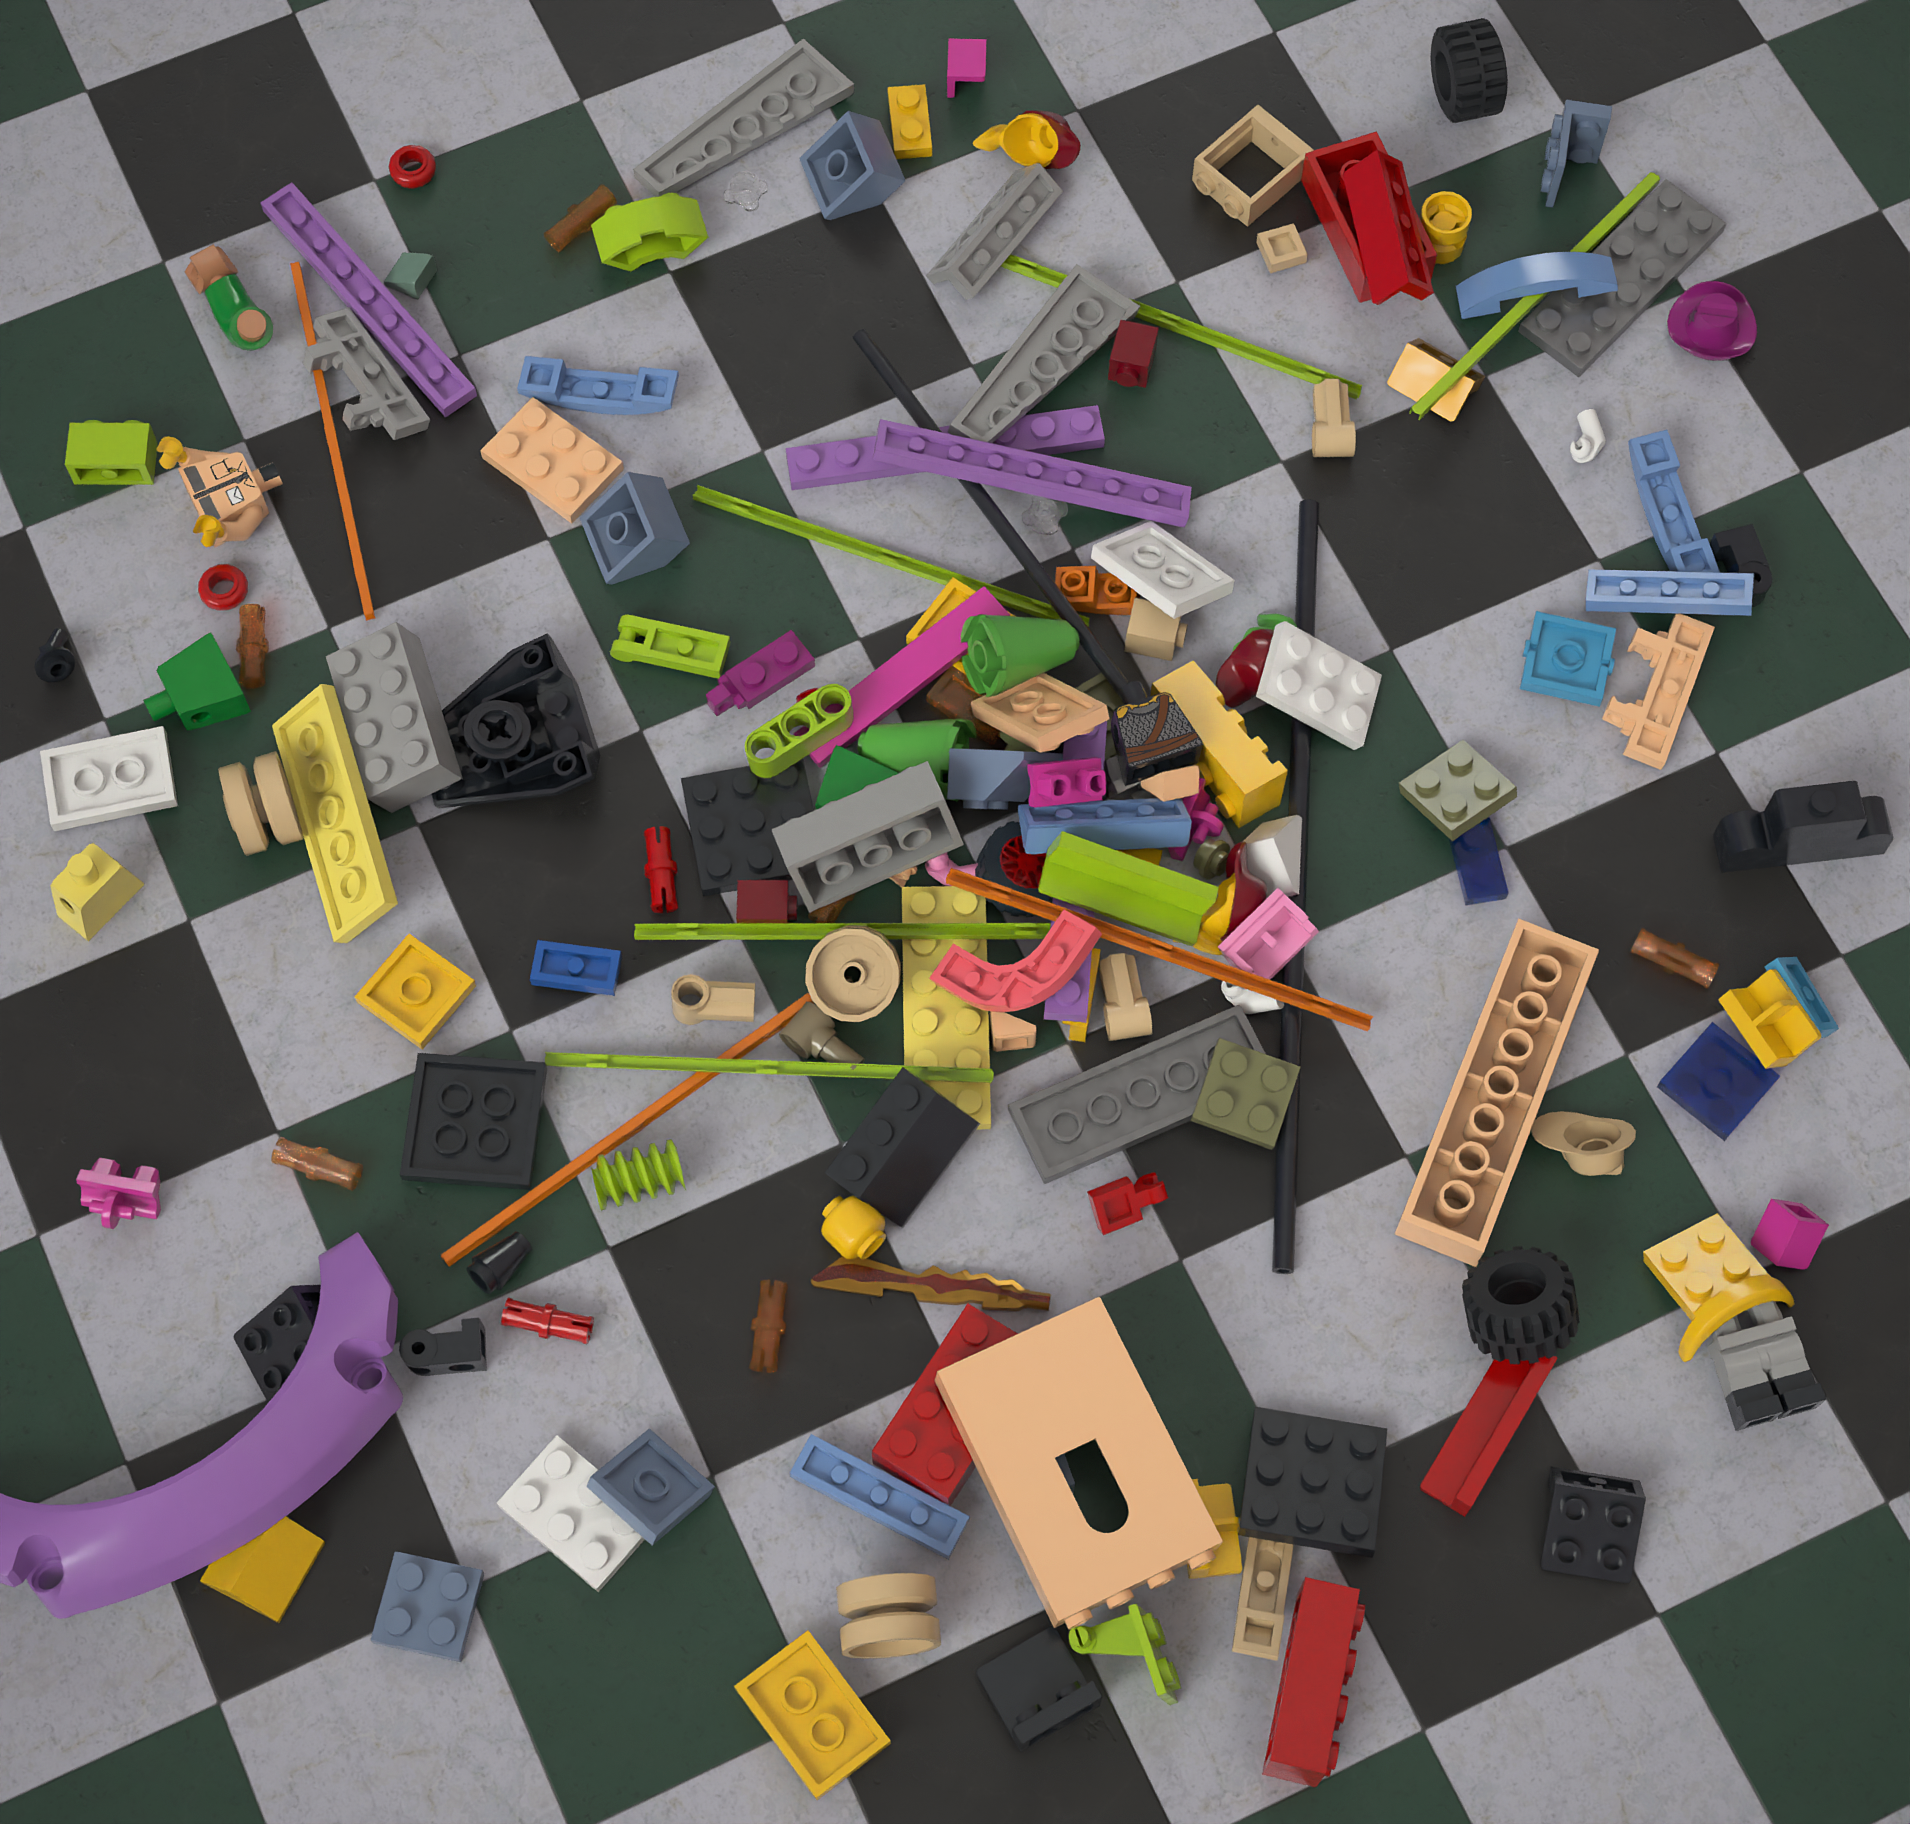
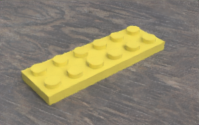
M320 684L276 721L272 728L333 941L336 943H348L395 907L398 901L335 688L332 685Z
M955 886L902 887V923H986V899L983 896ZM902 939L905 1066L990 1069L988 1011L964 1002L929 979L953 943L987 962V939ZM923 1080L978 1121L980 1125L976 1130L991 1129L990 1083Z

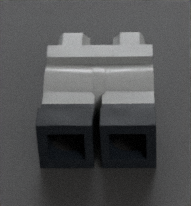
M1775 1301L1762 1303L1748 1309L1754 1327L1742 1330L1736 1315L1711 1334L1714 1341L1707 1348L1711 1359H1714L1716 1373L1735 1431L1771 1422L1777 1417L1781 1419L1816 1409L1827 1400L1821 1384L1816 1383L1805 1358L1803 1345L1798 1334L1795 1332L1797 1328L1792 1316L1783 1319L1782 1313Z

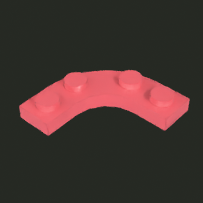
M1064 909L1043 941L1028 957L1014 964L997 966L979 959L953 943L929 979L957 998L982 1010L1011 1012L1026 1009L1058 992L1080 968L1102 933L1095 926Z

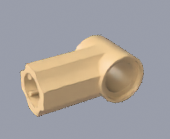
M1325 379L1319 384H1314L1313 409L1315 422H1313L1312 426L1313 457H1354L1356 435L1354 421H1350L1348 384L1340 382L1339 379Z
M1118 953L1099 960V974L1105 1003L1103 1004L1104 1020L1109 1041L1152 1035L1149 1003L1147 998L1142 996L1135 956Z
M689 974L678 978L672 986V1011L675 1018L683 1024L695 1025L704 1020L754 1022L755 983L705 981L700 976ZM688 994L697 995L701 998L700 1002L695 1005H685L680 999Z

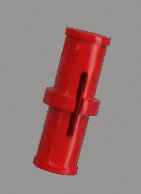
M659 826L660 843H657L655 827H651L644 831L648 863L645 864L644 870L645 877L650 879L651 910L655 913H663L662 897H665L667 913L678 909L674 876L677 875L678 870L677 863L672 860L671 830L668 827Z
M509 1297L505 1302V1307L508 1308L503 1309L501 1317L502 1326L538 1332L539 1337L544 1339L556 1336L582 1342L586 1345L590 1341L591 1337L588 1333L593 1331V1316L557 1310L556 1305L547 1303L544 1307L513 1300V1298Z

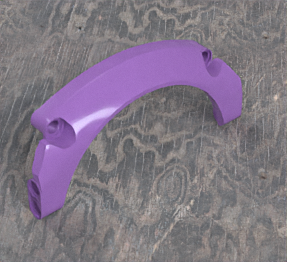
M356 1232L318 1256L321 1277L320 1301L315 1324L307 1345L295 1368L279 1391L245 1428L223 1446L173 1477L148 1488L99 1502L75 1505H47L22 1501L0 1493V1583L16 1587L27 1579L31 1589L54 1617L59 1619L69 1618L75 1614L108 1606L180 1579L240 1548L295 1510L335 1476L370 1441L387 1420L398 1411L403 1402L402 1391L381 1357L391 1353L394 1348L398 1298L394 1293L393 1286L360 1234Z

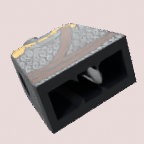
M1140 681L1130 682L1119 689L1118 693L1124 705L1114 709L1111 720V733L1125 786L1140 782L1165 771L1184 768L1198 763L1203 742L1171 694L1163 692L1147 697Z

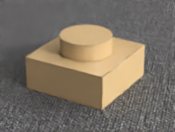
M1294 223L1258 233L1256 243L1270 273L1306 263L1308 254Z

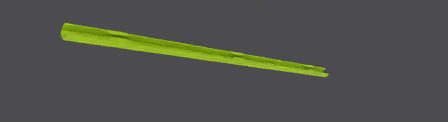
M1650 172L1570 252L1589 253L1659 184L1660 177ZM1549 292L1523 297L1411 407L1409 414L1414 411L1420 415L1418 419L1420 420Z
M1012 254L1000 266L1056 288L1067 277L1063 273ZM1132 300L1140 306L1135 316L1136 318L1313 384H1319L1325 379H1339L1340 382L1348 384V397L1357 400L1361 394L1362 385Z
M697 485V491L693 494V500L945 586L952 577L976 592L985 586L1001 605L1039 618L1062 620L1052 605L700 485ZM1079 615L1089 627L1090 618Z
M1051 923L635 924L634 937L635 940H822L830 931L846 925H861L881 932L887 939H1044L1050 930Z
M545 1052L546 1066L876 1079H894L903 1067L913 1072L922 1080L992 1083L994 1080L993 1069ZM852 1065H857L854 1070L850 1068Z

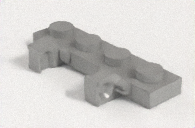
M350 307L315 317L313 329L321 339L317 340L315 345L305 348L306 352L302 363L310 374H312L313 370L318 369L327 371L332 365L336 370L343 369L361 394L360 403L355 405L347 403L342 420L350 431L366 428L371 423L374 427L383 425L392 439L396 440L427 430L430 418Z

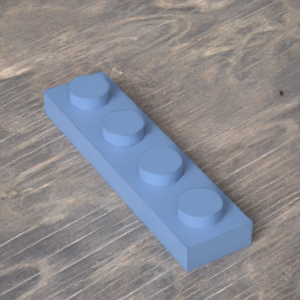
M1588 569L1586 611L1751 616L1754 574Z
M812 1434L790 1471L791 1478L948 1560L970 1520V1516Z

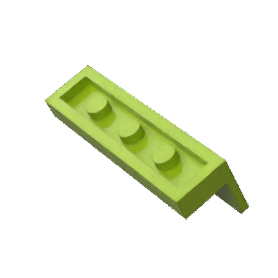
M1062 831L1047 849L1038 890L1040 893L1193 946L1197 942L1202 915L1216 902L1219 887Z

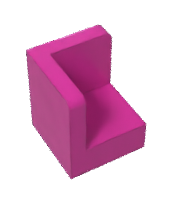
M949 38L947 98H955V81H985L987 39Z
M1771 1198L1750 1243L1776 1266L1807 1269L1829 1224L1802 1203Z

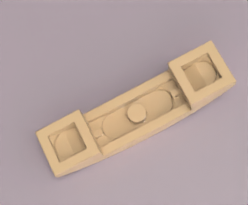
M1248 1538L1232 1652L1278 1660L1293 1544Z

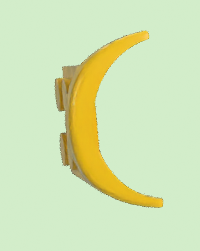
M1718 1213L1643 1251L1644 1263L1692 1321L1679 1345L1678 1353L1684 1362L1690 1361L1693 1358L1697 1349L1715 1330L1741 1312L1771 1301L1785 1302L1789 1308L1795 1304L1791 1293L1784 1284L1766 1272Z

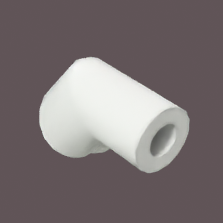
M1594 409L1582 411L1577 416L1583 434L1576 443L1574 441L1571 443L1570 453L1573 459L1580 463L1594 460L1606 443L1605 435Z
M1222 981L1221 990L1227 1000L1234 1006L1240 1004L1245 1014L1272 1011L1284 1007V1002Z

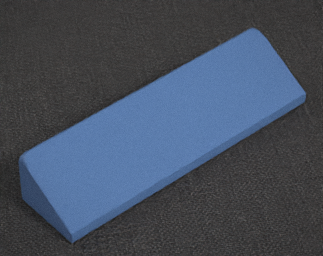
M1159 798L1089 801L1035 808L1029 806V804L1018 805L1023 847L1027 854L1047 853L1048 847L1062 831L1114 850L1184 847L1189 843L1192 820L1181 798L1165 802Z

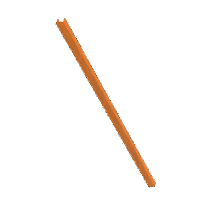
M300 262L290 263L307 346L315 345L317 340L313 329V321ZM321 369L313 370L363 612L366 621L376 619L324 373Z
M953 868L947 874L946 884L1056 922L1065 909L1095 926L1102 933L1100 938L1367 1032L1371 1028V1020L1374 1016Z
M807 993L716 1059H741L781 1031L806 1002L813 1003L810 994ZM696 1072L445 1251L441 1254L442 1260L449 1267L597 1162L598 1155H607L720 1073Z

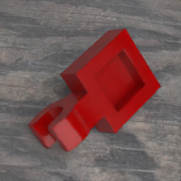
M1155 1172L1140 1177L1134 1185L1128 1176L1087 1191L1097 1227L1103 1235L1143 1220L1140 1208L1160 1203L1168 1198L1164 1182L1158 1181Z

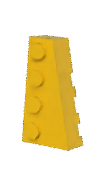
M1194 660L1152 683L1150 696L1163 692L1171 694L1201 738L1203 748L1198 763L1194 765L1199 766V777L1205 779V786L1209 785L1216 795V804L1225 818L1231 817L1237 827L1240 828L1280 805L1288 770L1280 761L1271 764L1266 755V752H1268L1266 744L1259 736L1252 740L1248 737L1243 717L1236 709L1225 710L1223 707L1225 705L1223 694Z

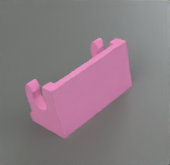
M1277 888L1218 948L1232 967L1270 980L1319 931L1308 920L1309 917Z

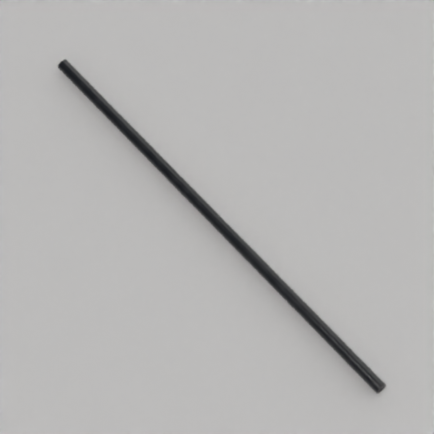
M1305 499L1299 503L1295 623L1297 628L1315 637L1319 503L1316 500ZM1292 717L1288 817L1294 815L1302 817L1299 894L1289 896L1288 898L1306 914L1312 727ZM1305 946L1283 967L1282 984L1303 991ZM1285 1002L1284 1007L1281 1009L1279 1059L1300 1066V1070L1276 1143L1272 1272L1277 1274H1291L1294 1272L1303 1010Z

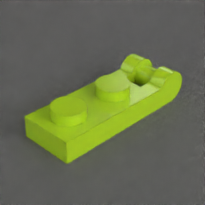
M633 615L621 616L617 628L620 632L619 639L613 641L610 655L613 658L623 662L634 660L718 679L721 677L730 647V636ZM645 636L644 644L634 642L635 638Z

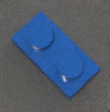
M537 940L530 982L531 985L615 996L622 954L619 950Z

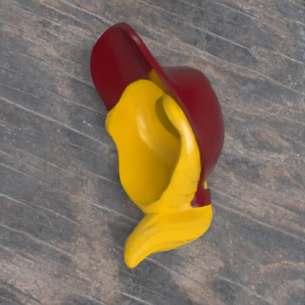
M1042 110L1025 111L1021 115L1016 116L1008 125L999 124L993 126L973 141V145L976 148L988 152L994 151L1001 146L1005 153L1016 163L1023 166L1040 163L1044 169H1063L1068 167L1076 160L1081 150L1080 141L1071 130L1066 119L1058 113Z
M1239 842L1229 852L1226 862V879L1219 885L1216 902L1202 916L1197 942L1193 945L1194 948L1212 955H1223L1218 946L1266 900V883L1248 871L1246 842Z

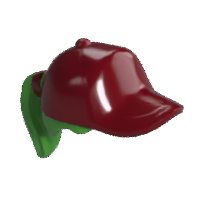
M1260 613L1257 616V624L1259 626L1249 628L1246 631L1243 639L1234 646L1232 654L1222 664L1217 673L1216 687L1223 694L1226 706L1235 708L1256 696L1275 626L1286 621L1297 627L1293 619L1274 613Z

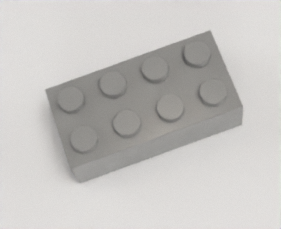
M394 622L326 656L367 799L393 813L463 779L419 637L399 623Z
M928 761L906 768L897 775L881 782L870 784L856 793L837 801H831L815 811L799 818L790 819L785 824L771 829L786 867L809 913L964 845Z

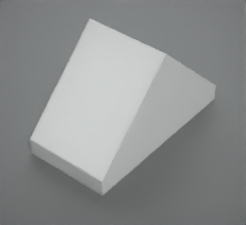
M1299 815L1264 822L1243 841L1247 843L1248 871L1266 883V899L1277 888L1287 897L1299 894L1302 817Z

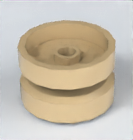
M276 751L255 757L253 768L257 781L256 785L252 784L246 767L240 762L219 768V776L224 793L223 801L227 815L246 856L267 850L269 837L265 823L268 822L276 840L282 845L303 840V833L290 787Z
M846 925L830 931L813 948L806 963L805 983L812 1001L824 1014L840 1021L861 1022L877 1016L891 1003L900 983L901 962L895 946L881 932L867 926ZM850 966H855L861 971V976L856 982H853L850 976H845V970Z
M917 1573L883 1574L854 1579L836 1587L838 1612L840 1615L852 1619L840 1628L843 1656L860 1659L902 1657L934 1650L941 1646L939 1619L925 1613L937 1605L935 1577Z

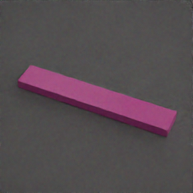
M985 586L848 691L852 700L854 720L846 731L809 754L819 768L830 761L836 745L847 748L860 737L862 732H866L871 725L878 724L959 661L962 656L968 654L967 642L961 643V632L964 622L970 616L979 614L1010 616ZM831 704L824 711L830 714H836L840 712L844 708V706L840 704ZM802 726L793 735L802 736L809 731V728Z

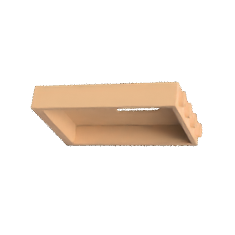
M1100 1296L937 1371L935 1383L1054 1628L1066 1623L1068 1629L1075 1628L1092 1619L1091 1610L1107 1603L1110 1610L1134 1598L1132 1590L1147 1583L1150 1589L1153 1590L1175 1578L1173 1570L1189 1564L1191 1570H1194L1216 1558L1213 1551L1217 1550L1223 1541ZM1094 1439L1128 1505V1518L1125 1524L1119 1530L1111 1533L1098 1532L1089 1526L1055 1459Z

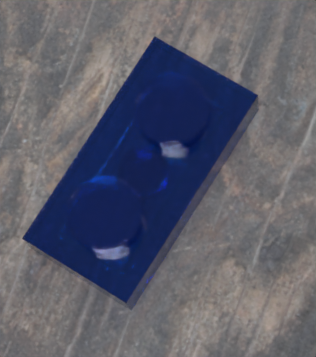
M1488 817L1454 841L1449 838L1465 906L1504 900L1509 893L1490 817Z

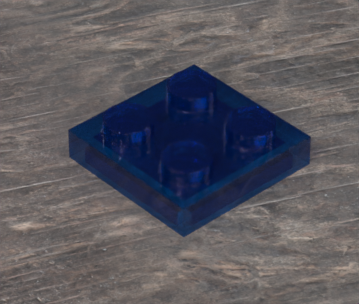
M1712 1022L1661 1079L1657 1088L1725 1142L1778 1081L1780 1075L1771 1068L1765 1069L1761 1061L1754 1054Z

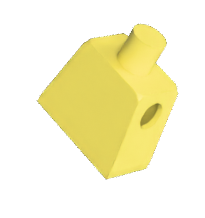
M91 843L81 853L75 854L69 859L67 867L52 881L50 887L57 916L89 942L144 886V883L95 843Z

